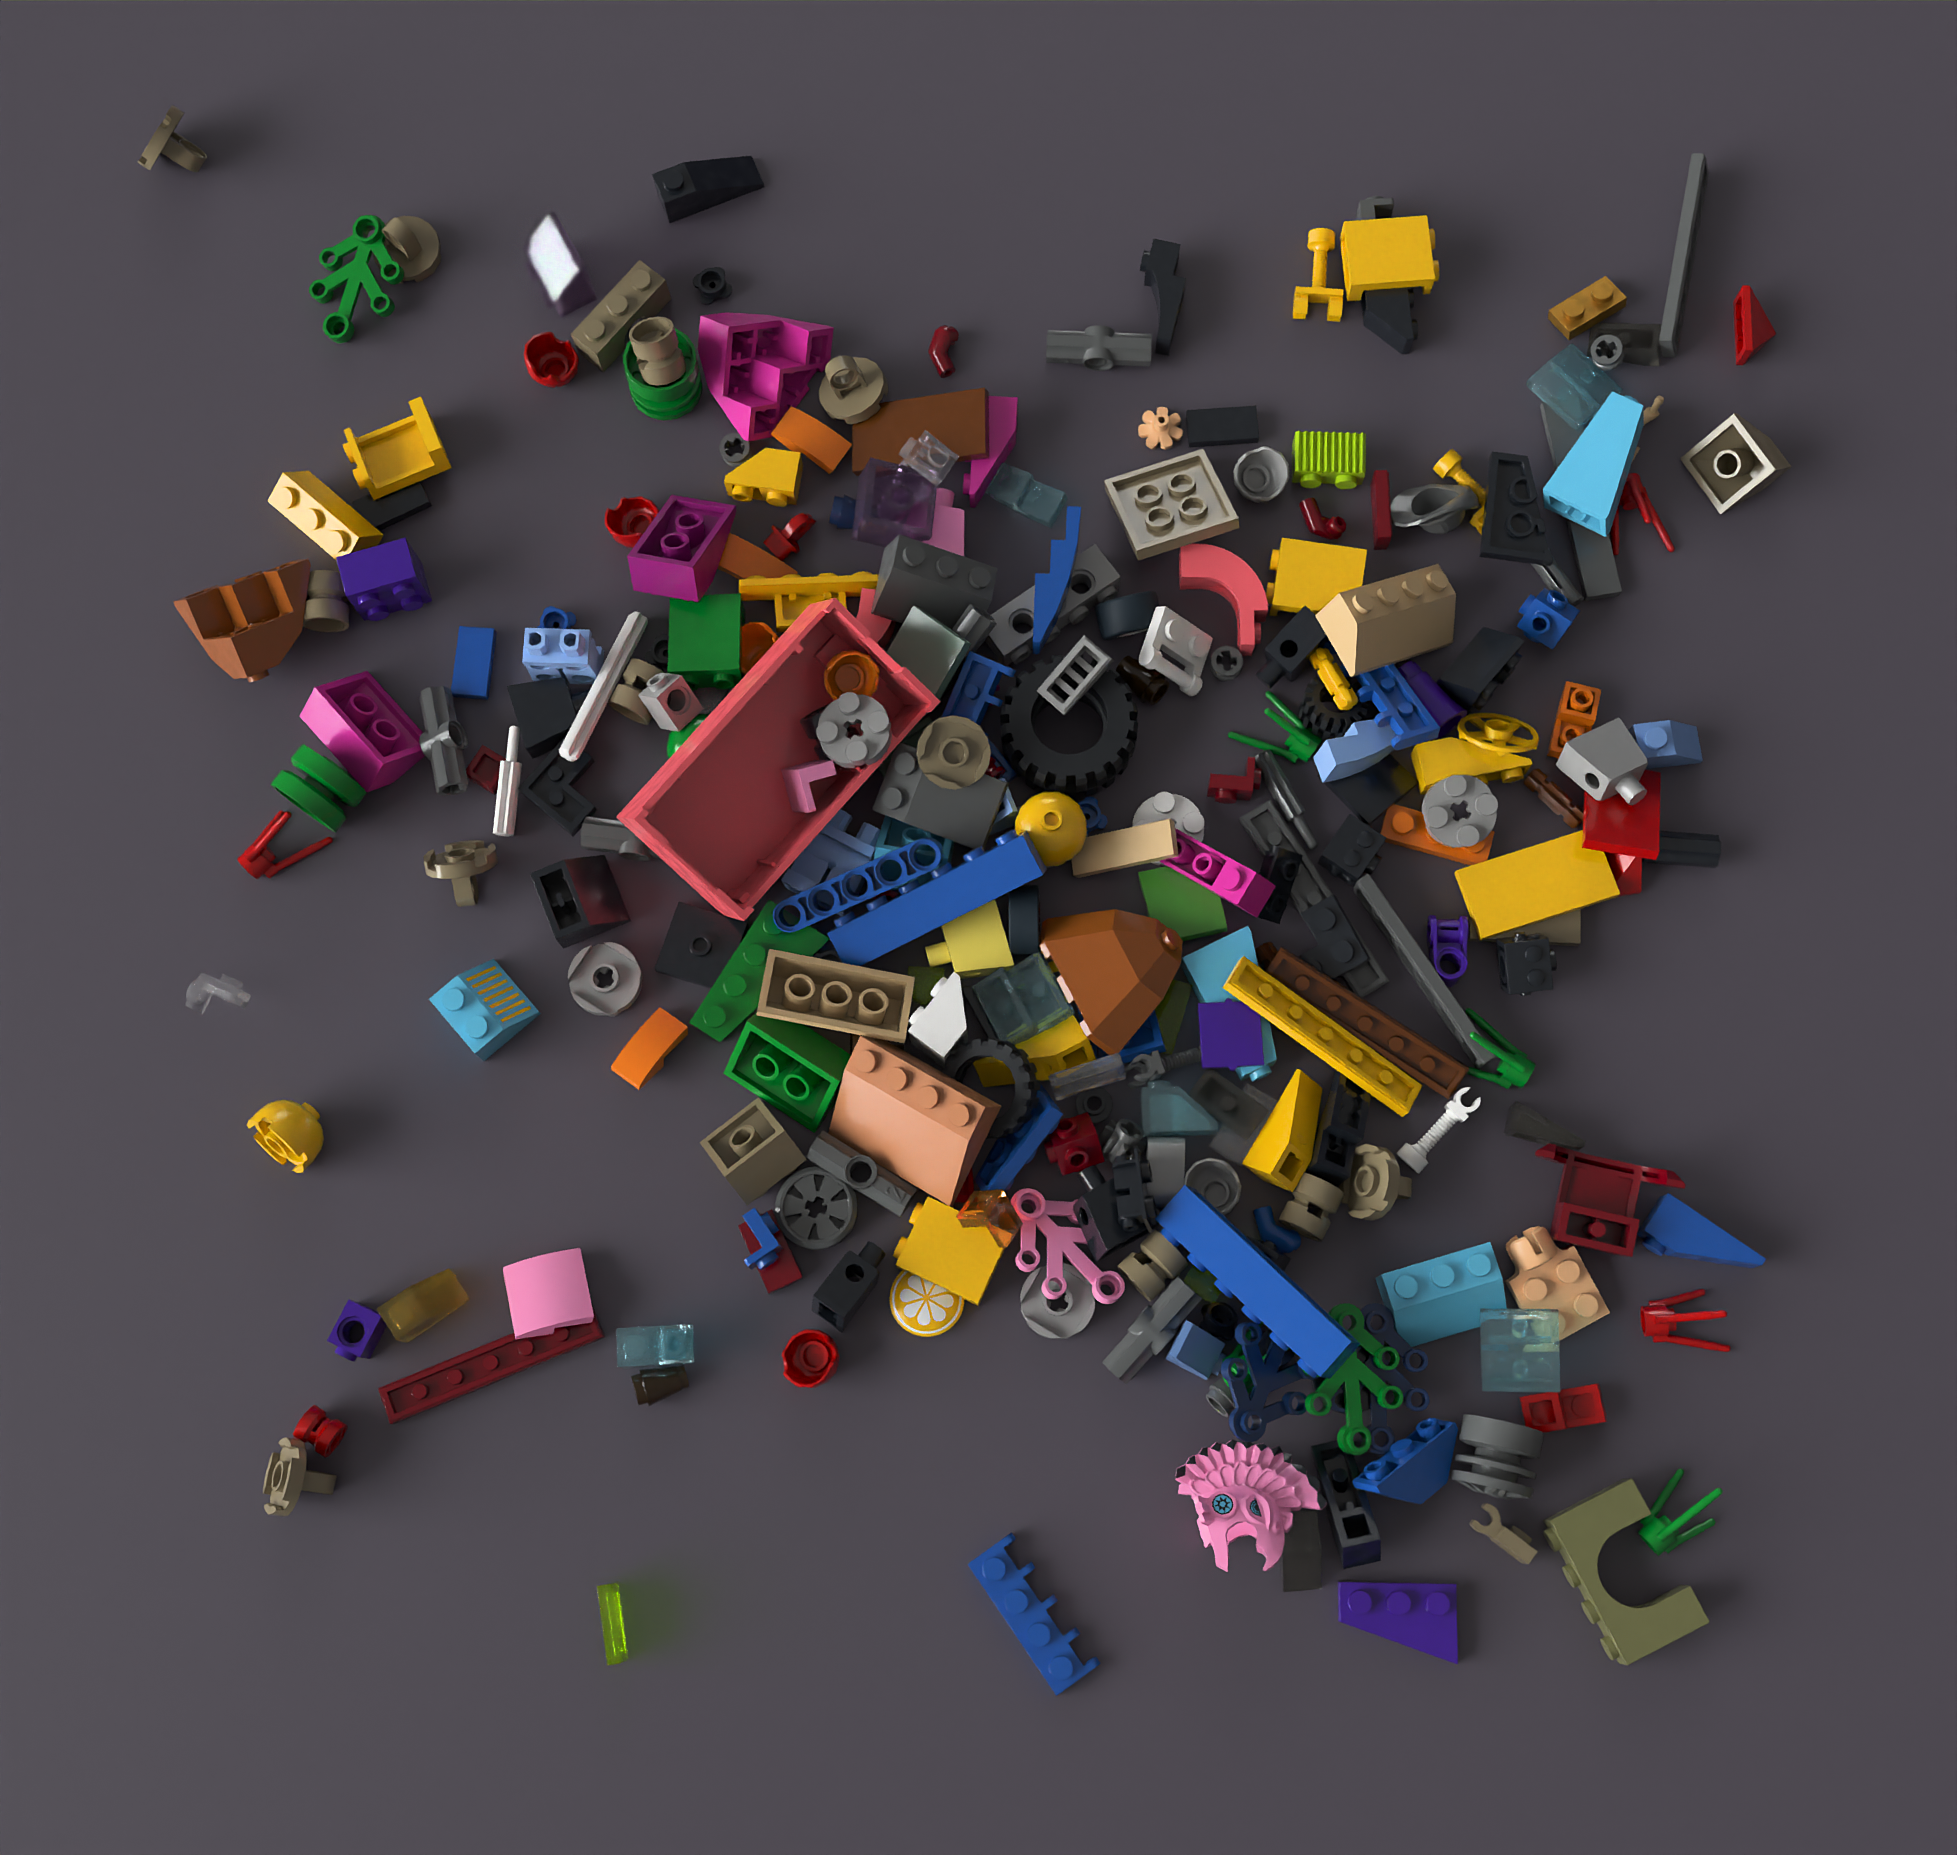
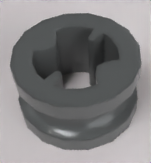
M1603 335L1593 342L1591 356L1594 365L1603 371H1610L1622 363L1624 359L1623 346L1616 336ZM1607 347L1609 350H1613L1614 356L1609 359L1605 355L1602 356L1601 349Z
M729 433L720 441L719 452L724 462L729 466L738 467L752 457V447L749 441L743 440L739 433ZM740 444L743 450L742 454L735 453L732 457L728 448L730 446L736 447Z
M1225 645L1217 648L1212 654L1210 670L1213 676L1220 681H1231L1238 677L1243 664L1242 654L1233 646ZM1223 656H1228L1229 661L1236 663V666L1232 664L1231 669L1226 671L1223 665L1217 664L1216 661L1221 662Z

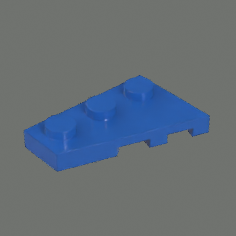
M1041 1084L1036 1098H1039L1037 1108L1032 1109V1118L1028 1123H1023L1019 1131L1008 1134L1006 1138H1000L995 1142L974 1179L983 1195L994 1202L997 1201L1002 1193L1007 1192L1011 1188L1017 1173L1024 1164L1029 1163L1034 1158L1037 1147L1047 1135L1055 1131L1063 1115Z

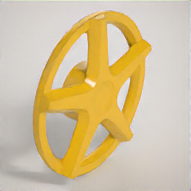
M1495 713L1469 714L1462 718L1457 726L1459 739L1467 740L1485 749L1497 751L1499 756H1503L1506 752L1520 753L1537 749L1539 743L1538 733L1533 727L1521 720ZM1481 718H1489L1490 720L1484 722ZM1469 721L1481 731L1468 732L1464 724ZM1522 727L1533 736V739L1527 740L1514 736L1513 732ZM1506 743H1510V744H1514V745H1518V746H1506Z

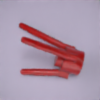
M1629 473L1619 505H1622L1624 510L1638 508L1644 522L1649 524L1652 521L1667 550L1674 552L1675 547L1648 497L1646 488L1642 485L1640 475ZM1619 505L1611 527V543L1614 556L1619 554Z
M281 810L270 821L255 842L237 860L255 879H259L263 874L271 879L280 870L332 843L333 838L326 837L273 864L272 861L276 858V855L267 845L292 816L291 812Z
M1704 1289L1686 1292L1663 1300L1648 1301L1649 1306H1641L1640 1320L1644 1337L1652 1336L1653 1343L1669 1342L1722 1352H1729L1731 1350V1347L1726 1344L1669 1334V1331H1676V1322L1727 1317L1725 1310L1675 1314L1673 1308H1667L1704 1296L1706 1293Z

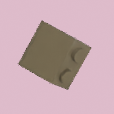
M759 1097L700 1142L747 1206L755 1199L762 1197L768 1189L785 1176L793 1173L799 1165L807 1160Z

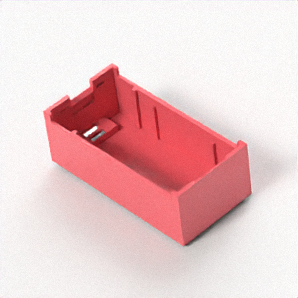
M836 598L810 604L616 816L617 819L724 916L745 921L754 911L753 906L927 712H932L941 702L906 667H901L869 636L871 632ZM855 649L866 653L880 670L878 689L871 697L877 700L887 712L891 723V744L883 757L871 765L863 764L855 766V768H845L834 763L836 775L809 782L816 811L810 813L794 812L790 805L781 769L819 760L814 750L817 742L815 739L808 738L800 720L811 712L834 701L829 693H827L824 685V671L830 659L845 650ZM856 723L855 725H850L852 727L857 728L860 736L863 735V732L860 728L861 724Z

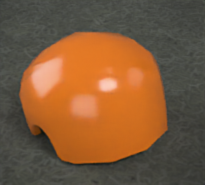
M749 622L742 626L741 669L743 676L751 670L779 639L777 634L766 623Z
M855 649L841 651L834 655L826 665L824 671L825 689L834 700L839 699L846 692L871 697L878 689L879 667L866 653Z

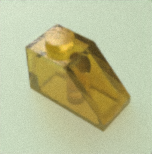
M448 1268L409 1286L378 1307L377 1311L395 1339L408 1343L468 1302L470 1298L451 1269Z

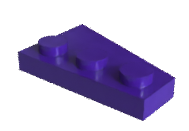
M1338 1581L1339 1622L1458 1664L1456 1584Z

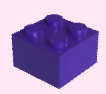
M406 537L336 557L346 597L364 621L382 620L387 618L389 613L400 610H417L424 603L432 601L423 564Z

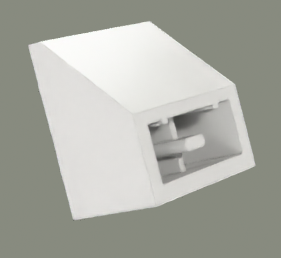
M953 972L949 979L942 977L930 993L933 996L931 1002L926 1008L918 1007L908 1021V1024L911 1026L908 1030L911 1044L944 1069L947 1065L945 1063L946 1058L950 1054H955L958 1046L968 1042L960 976Z

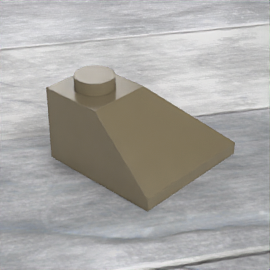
M1737 413L1731 415L1680 458L1720 514L1726 513L1762 491L1791 468V465L1774 442Z

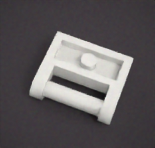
M1156 607L1139 655V663L1149 670H1157L1178 684L1182 692L1188 696H1194L1202 687L1203 682L1200 676L1213 638L1168 607ZM1160 650L1185 666L1184 671L1163 658Z

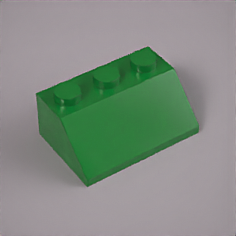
M756 1012L747 1020L723 1074L815 1133L837 1101L844 1069L851 1055L804 1024L758 1016Z

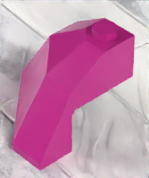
M725 312L700 316L698 353L708 389L743 440L754 441L773 437L771 432L791 406L797 407L810 389L807 386L808 382L817 371L823 372L826 364L830 361L833 327L764 314Z

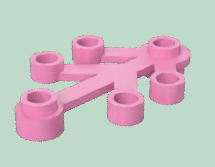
M1025 1188L1017 1191L1009 1204L1012 1217L1020 1223L1021 1250L1015 1258L1016 1266L1023 1272H1031L1039 1264L1040 1254L1035 1249L1037 1227L1047 1238V1278L1042 1283V1292L1048 1299H1058L1066 1291L1067 1284L1063 1278L1064 1255L1092 1284V1293L1097 1301L1103 1304L1116 1302L1125 1290L1123 1278L1114 1271L1102 1272L1077 1247L1076 1244H1087L1081 1228L1060 1227L1048 1217H1068L1072 1223L1079 1224L1073 1211V1205L1078 1199L1073 1202L1045 1200L1043 1195L1034 1189ZM1023 1203L1030 1204L1033 1208V1213L1024 1212L1021 1205ZM1029 1254L1032 1256L1034 1263L1030 1265L1024 1263L1022 1255ZM1050 1281L1058 1283L1060 1291L1053 1292L1050 1290L1048 1283ZM1103 1284L1108 1285L1112 1290V1295L1103 1294L1100 1286Z

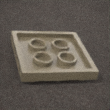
M1204 449L1104 480L1105 491L1138 561L1239 528V518Z

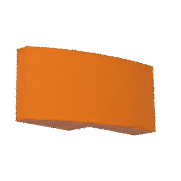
M792 406L771 432V435L788 449L803 453L828 474L834 471L852 446L849 441L834 430Z
M1569 681L1565 682L1547 756L1559 759L1567 741L1591 731L1596 720L1602 689Z
M659 1007L626 1044L612 1064L611 1070L640 1090L664 1067V1058L688 1035V1027Z

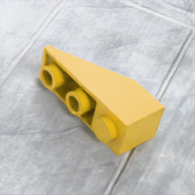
M1453 737L1416 744L1410 754L1420 795L1426 794L1436 782L1452 775H1470L1481 780L1486 785H1488V781L1502 779L1503 783H1511L1524 778V774L1532 766L1530 758L1507 752L1503 756H1499L1497 751L1485 749L1471 742Z
M1070 1010L1009 1041L1015 1044L1017 1049H1022L1028 1054V1061L1034 1063L1037 1069L1035 1073L1036 1080L1040 1081L1066 1078L1097 1061L1089 1039L1085 1036L1081 1026ZM984 1057L973 1063L983 1087L1015 1084L1011 1070L1002 1061L994 1057Z
M1297 1069L1242 1162L1246 1168L1264 1182L1291 1192L1296 1188L1312 1160L1323 1089L1302 1070Z

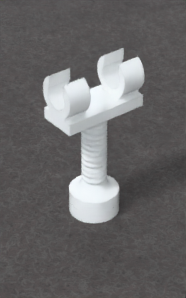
M1465 1087L1456 1092L1453 1101H1449L1444 1106L1446 1114L1444 1113L1440 1117L1441 1119H1438V1122L1436 1121V1125L1434 1124L1430 1128L1431 1130H1428V1133L1426 1132L1422 1136L1423 1138H1420L1418 1144L1410 1145L1405 1143L1396 1153L1418 1174L1428 1164L1426 1155L1430 1151L1429 1149H1432V1146L1434 1147L1437 1144V1141L1448 1132L1447 1130H1450V1127H1453L1455 1122H1464L1469 1117L1467 1114L1479 1107L1481 1097L1476 1098L1471 1107H1465L1461 1103V1096L1471 1087Z

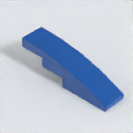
M1067 506L1066 540H1051L1050 574L1035 573L1033 654L1041 653L1057 623L1069 591L1078 551L1081 507Z

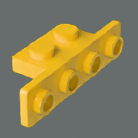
M865 571L845 576H837L834 573H822L817 577H801L797 574H788L781 578H765L764 576L754 575L739 580L738 593H741L743 601L774 600L776 632H785L810 604L836 598L847 609L846 597H861L862 588L876 589L879 574Z

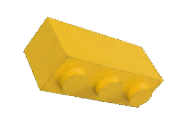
M310 471L283 472L268 499L271 505L335 560L336 557L377 546L384 535Z

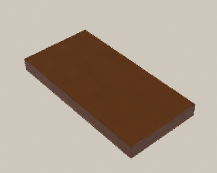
M985 387L878 403L881 408L876 414L865 421L852 424V472L856 476L989 458V392Z

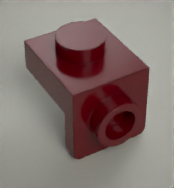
M1248 756L1245 765V776L1210 773L1207 797L1215 798L1216 802L1224 804L1236 803L1237 800L1250 801L1253 789L1259 790L1261 781V768H1255V757Z

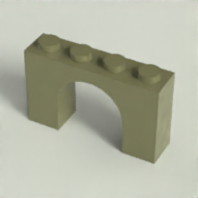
M1623 1478L1543 1520L1547 1527L1543 1531L1545 1539L1554 1552L1559 1551L1566 1563L1562 1570L1573 1588L1578 1586L1585 1599L1581 1606L1592 1624L1598 1623L1604 1635L1600 1641L1606 1654L1612 1661L1617 1659L1618 1663L1627 1666L1710 1623L1691 1586L1679 1585L1638 1606H1625L1613 1599L1604 1589L1598 1575L1597 1566L1598 1556L1603 1544L1614 1533L1651 1514L1632 1478Z

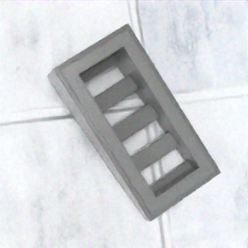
M1084 635L1038 688L1037 692L1065 715L1102 676L1114 660ZM1085 651L1098 662L1094 668L1080 657ZM1075 662L1089 673L1085 679L1071 668ZM1064 673L1068 674L1079 684L1075 690L1061 679ZM1055 683L1069 695L1066 701L1050 689Z

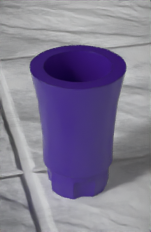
M1409 661L1398 668V671L1440 727L1438 738L1429 741L1442 739L1458 726V722L1462 718L1466 717L1467 710L1455 702L1426 671H1422L1418 664Z

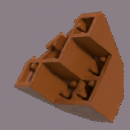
M308 558L293 560L264 572L259 571L234 580V584L215 585L173 602L207 654L233 679L247 678L249 682H254L270 675L268 669L281 663L302 632L311 564Z
M1112 909L1047 918L1042 923L1039 947L1046 959H1051L1055 962L1061 974L1056 980L1068 1003L1075 1002L1084 1020L1079 1024L1085 1036L1113 1058L1123 1049L1163 1000L1181 964L1183 940L1175 930L1167 928L1158 919Z

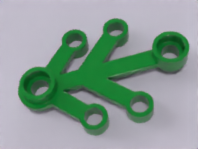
M374 215L359 217L353 225V235L334 247H328L321 251L319 255L321 265L327 270L335 272L323 280H315L309 287L311 297L317 302L324 304L332 299L333 290L347 282L338 312L329 314L323 322L324 333L336 343L348 342L354 335V324L351 319L362 284L371 299L370 305L374 312L381 317H387L394 311L395 304L393 300L383 293L368 265L372 252L382 266L380 270L381 276L389 284L396 285L404 279L405 273L403 268L393 261L384 244L386 238L382 229L386 225L379 217ZM375 230L374 233L370 237H368L369 232ZM357 250L354 260L341 268L343 257ZM335 255L334 261L327 264L328 258ZM396 268L395 275L388 277L389 272ZM325 287L324 293L318 296L319 289ZM382 301H387L386 306L383 309H379V304ZM345 326L343 332L338 334L339 329Z
M1341 1303L1330 1310L1328 1314L1342 1327L1343 1318L1345 1316L1350 1317L1351 1327L1346 1331L1360 1343L1359 1346L1373 1356V1362L1377 1368L1392 1370L1397 1367L1400 1360L1399 1353L1392 1347L1383 1346L1364 1329V1317L1359 1308L1349 1303ZM1356 1350L1330 1379L1326 1378L1316 1392H1312L1306 1397L1305 1408L1312 1415L1324 1416L1328 1414L1332 1406L1331 1398L1343 1384L1346 1424L1340 1428L1337 1442L1343 1452L1352 1455H1362L1369 1450L1372 1437L1367 1427L1363 1426L1359 1382L1377 1397L1378 1404L1383 1408H1398L1403 1402V1393L1398 1387L1384 1383L1357 1358ZM1385 1351L1391 1357L1387 1365L1382 1362V1355ZM1389 1390L1394 1393V1400L1391 1404H1388L1385 1399L1386 1393ZM1317 1397H1320L1323 1401V1406L1319 1411H1316L1313 1405ZM1359 1432L1362 1436V1443L1356 1447L1353 1437Z

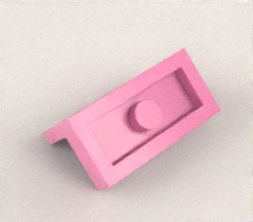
M813 760L781 769L792 811L805 813L816 811L809 782L836 775L833 760Z

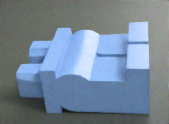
M525 628L522 663L526 666L533 682L561 677L567 678L570 684H593L603 666L604 650L601 646L595 645L594 639L591 638L592 633L590 629Z
M840 809L797 857L791 869L788 868L781 880L783 885L788 890L798 894L874 860L875 846L880 829L864 822L857 836L853 837L845 833L852 820V816ZM853 875L850 879L851 890L859 894L866 879L861 875ZM820 890L816 897L817 904L827 910L831 909L834 905V897L831 892L827 890ZM849 907L836 914L839 916H843L849 913L852 907Z

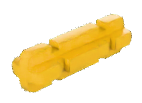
M1317 648L1310 656V662L1315 670L1319 668L1317 673L1330 695H1335L1333 700L1340 710L1346 711L1352 709L1358 703V697L1352 688L1348 689L1350 684L1336 662L1332 663L1334 658L1327 648Z

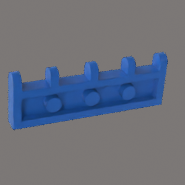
M1330 641L1325 643L1323 648H1327L1332 655L1337 654ZM1342 664L1339 668L1345 677H1349L1348 671L1344 664ZM1394 664L1355 676L1362 686L1356 693L1360 702L1372 700L1380 711L1374 718L1377 726L1385 727L1390 725L1397 735L1390 742L1395 750H1401L1438 738L1440 727Z
M969 651L942 717L950 715L966 717L980 726L989 704L1001 707L1003 700L993 696L1002 674L1014 677L1016 670Z
M1011 1532L969 1562L968 1566L1057 1696L1096 1668L1100 1661L1097 1657H1093L1084 1665L1069 1645V1642L1080 1634L1077 1627L1065 1635L1061 1633L1046 1609L1058 1601L1053 1594L1043 1602H1040L1024 1576L1036 1568L1032 1561L1018 1570L1004 1547L1011 1545L1016 1539Z

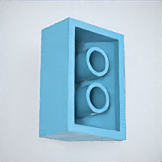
M1490 1242L1387 1272L1375 1278L1384 1306L1392 1312L1395 1322L1394 1330L1411 1347L1508 1318L1503 1278Z

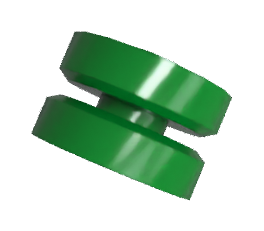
M301 744L290 759L293 766L306 777L302 779L289 770H281L270 785L306 814L336 833L347 817L345 812L332 801L333 798L346 806L356 807L367 792L332 760Z

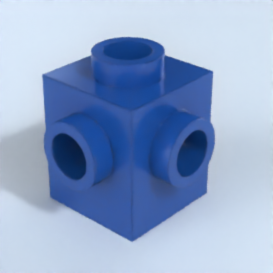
M1544 587L1537 597L1530 594L1518 611L1524 616L1517 627L1522 629L1524 635L1531 641L1543 643L1553 650L1569 629L1580 610L1569 604L1568 599L1560 592L1555 590L1549 591Z

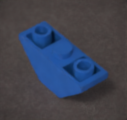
M1428 1418L1419 1422L1416 1430L1405 1439L1393 1443L1389 1452L1379 1460L1367 1464L1364 1467V1472L1352 1481L1354 1487L1397 1500L1416 1504L1424 1503L1448 1481L1458 1432L1456 1423L1436 1418Z

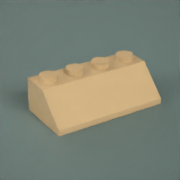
M1439 564L1340 592L1315 616L1349 675L1353 677L1447 647L1453 643L1456 593Z
M769 949L756 1015L905 1043L915 977Z

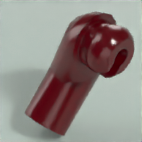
M942 325L936 329L928 349L929 356L941 378H946L956 371L948 355L950 346L954 345L955 341H958L959 338L958 331L953 326Z
M1313 497L1299 503L1310 533L1328 540H1335L1342 536V533L1346 530V523L1343 518L1339 516L1331 518L1322 516L1317 501Z

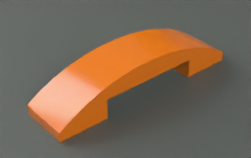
M732 533L728 535L717 568L740 580L754 575L764 576L765 578H781L788 574L798 575V572L789 565Z

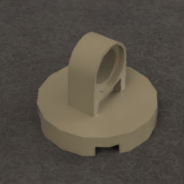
M174 105L170 107L165 119L158 126L138 161L140 165L151 170L160 154L163 153L192 172H199L207 159V155L198 146L175 132L185 112Z
M414 216L394 217L385 223L386 226L382 229L386 238L384 244L393 261L397 262L405 273L404 279L400 283L403 284V281L414 279L416 282H420L433 274L441 262V243L433 227L425 220ZM372 252L374 261L379 270H381L382 266ZM396 268L389 272L388 277L395 275Z
M847 355L835 357L826 364V375L822 379L819 388L820 403L830 418L835 421L836 419L845 420L847 424L865 421L876 414L881 408L878 403L882 400L884 394L885 396L888 394L887 378L877 363L868 358H852Z
M950 715L936 719L925 728L918 740L916 754L919 767L928 780L941 788L957 790L970 786L983 776L989 766L991 749L987 736L978 724L966 717Z
M481 840L445 844L446 852L435 855V851L432 849L423 856L425 871L428 876L439 879H452L454 896L458 907L478 905L479 892L476 875L493 868L498 863L495 844L491 843L488 848H485L484 841Z
M1369 1144L1355 1148V1153L1357 1154L1353 1158L1350 1177L1339 1185V1189L1345 1194L1341 1202L1348 1204L1350 1209L1348 1213L1352 1217L1374 1221L1382 1218L1390 1211L1396 1199L1411 1198L1412 1179L1400 1176L1397 1160L1387 1148Z
M282 1438L278 1442L280 1447H283L281 1452H273L270 1457L265 1475L263 1494L271 1495L270 1503L264 1505L267 1514L284 1517L288 1516L294 1509L301 1490L333 1495L337 1475L306 1470L307 1452L305 1443L300 1439Z

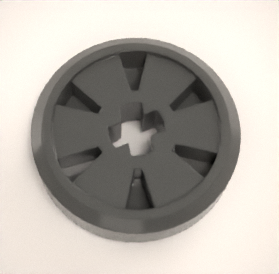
M808 1167L795 1172L783 1183L776 1198L775 1213L781 1230L789 1240L802 1248L824 1250L841 1243L851 1233L858 1217V1201L855 1191L850 1185L821 1167ZM818 1198L823 1199L822 1205L827 1207L826 1213H819L816 1218L810 1217L811 1211L807 1209L808 1203H816Z

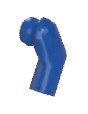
M1271 1206L1253 1210L1261 1241H1266L1267 1239L1275 1243L1278 1248L1277 1250L1281 1253H1291L1300 1247L1301 1237L1299 1233L1295 1230L1289 1231L1276 1225Z

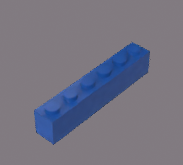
M1015 829L995 839L998 844L997 846L987 851L984 850L983 846H980L963 855L965 862L953 868L950 862L932 870L930 873L933 878L920 884L918 879H914L898 888L900 895L890 900L885 895L880 896L866 904L868 911L858 916L851 911L835 919L836 927L827 934L842 963L861 966L1042 876L1047 871V868L1028 832L1025 831L1018 835Z
M1184 1185L1157 1218H1155L1164 1227L1160 1233L1176 1247L1181 1243L1190 1252L1187 1259L1202 1272L1208 1269L1217 1278L1214 1282L1215 1286L1227 1297L1232 1298L1235 1295L1244 1304L1241 1310L1248 1318L1258 1325L1263 1322L1272 1330L1269 1337L1284 1351L1291 1348L1300 1357L1297 1364L1311 1377L1315 1378L1319 1375L1320 1377L1330 1379L1359 1347L1360 1343L1196 1189Z

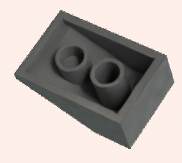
M900 742L895 748L872 810L973 849L980 846L985 848L1009 783L983 774L978 781L970 786L957 790L941 788L928 780L920 769L916 754L917 747Z

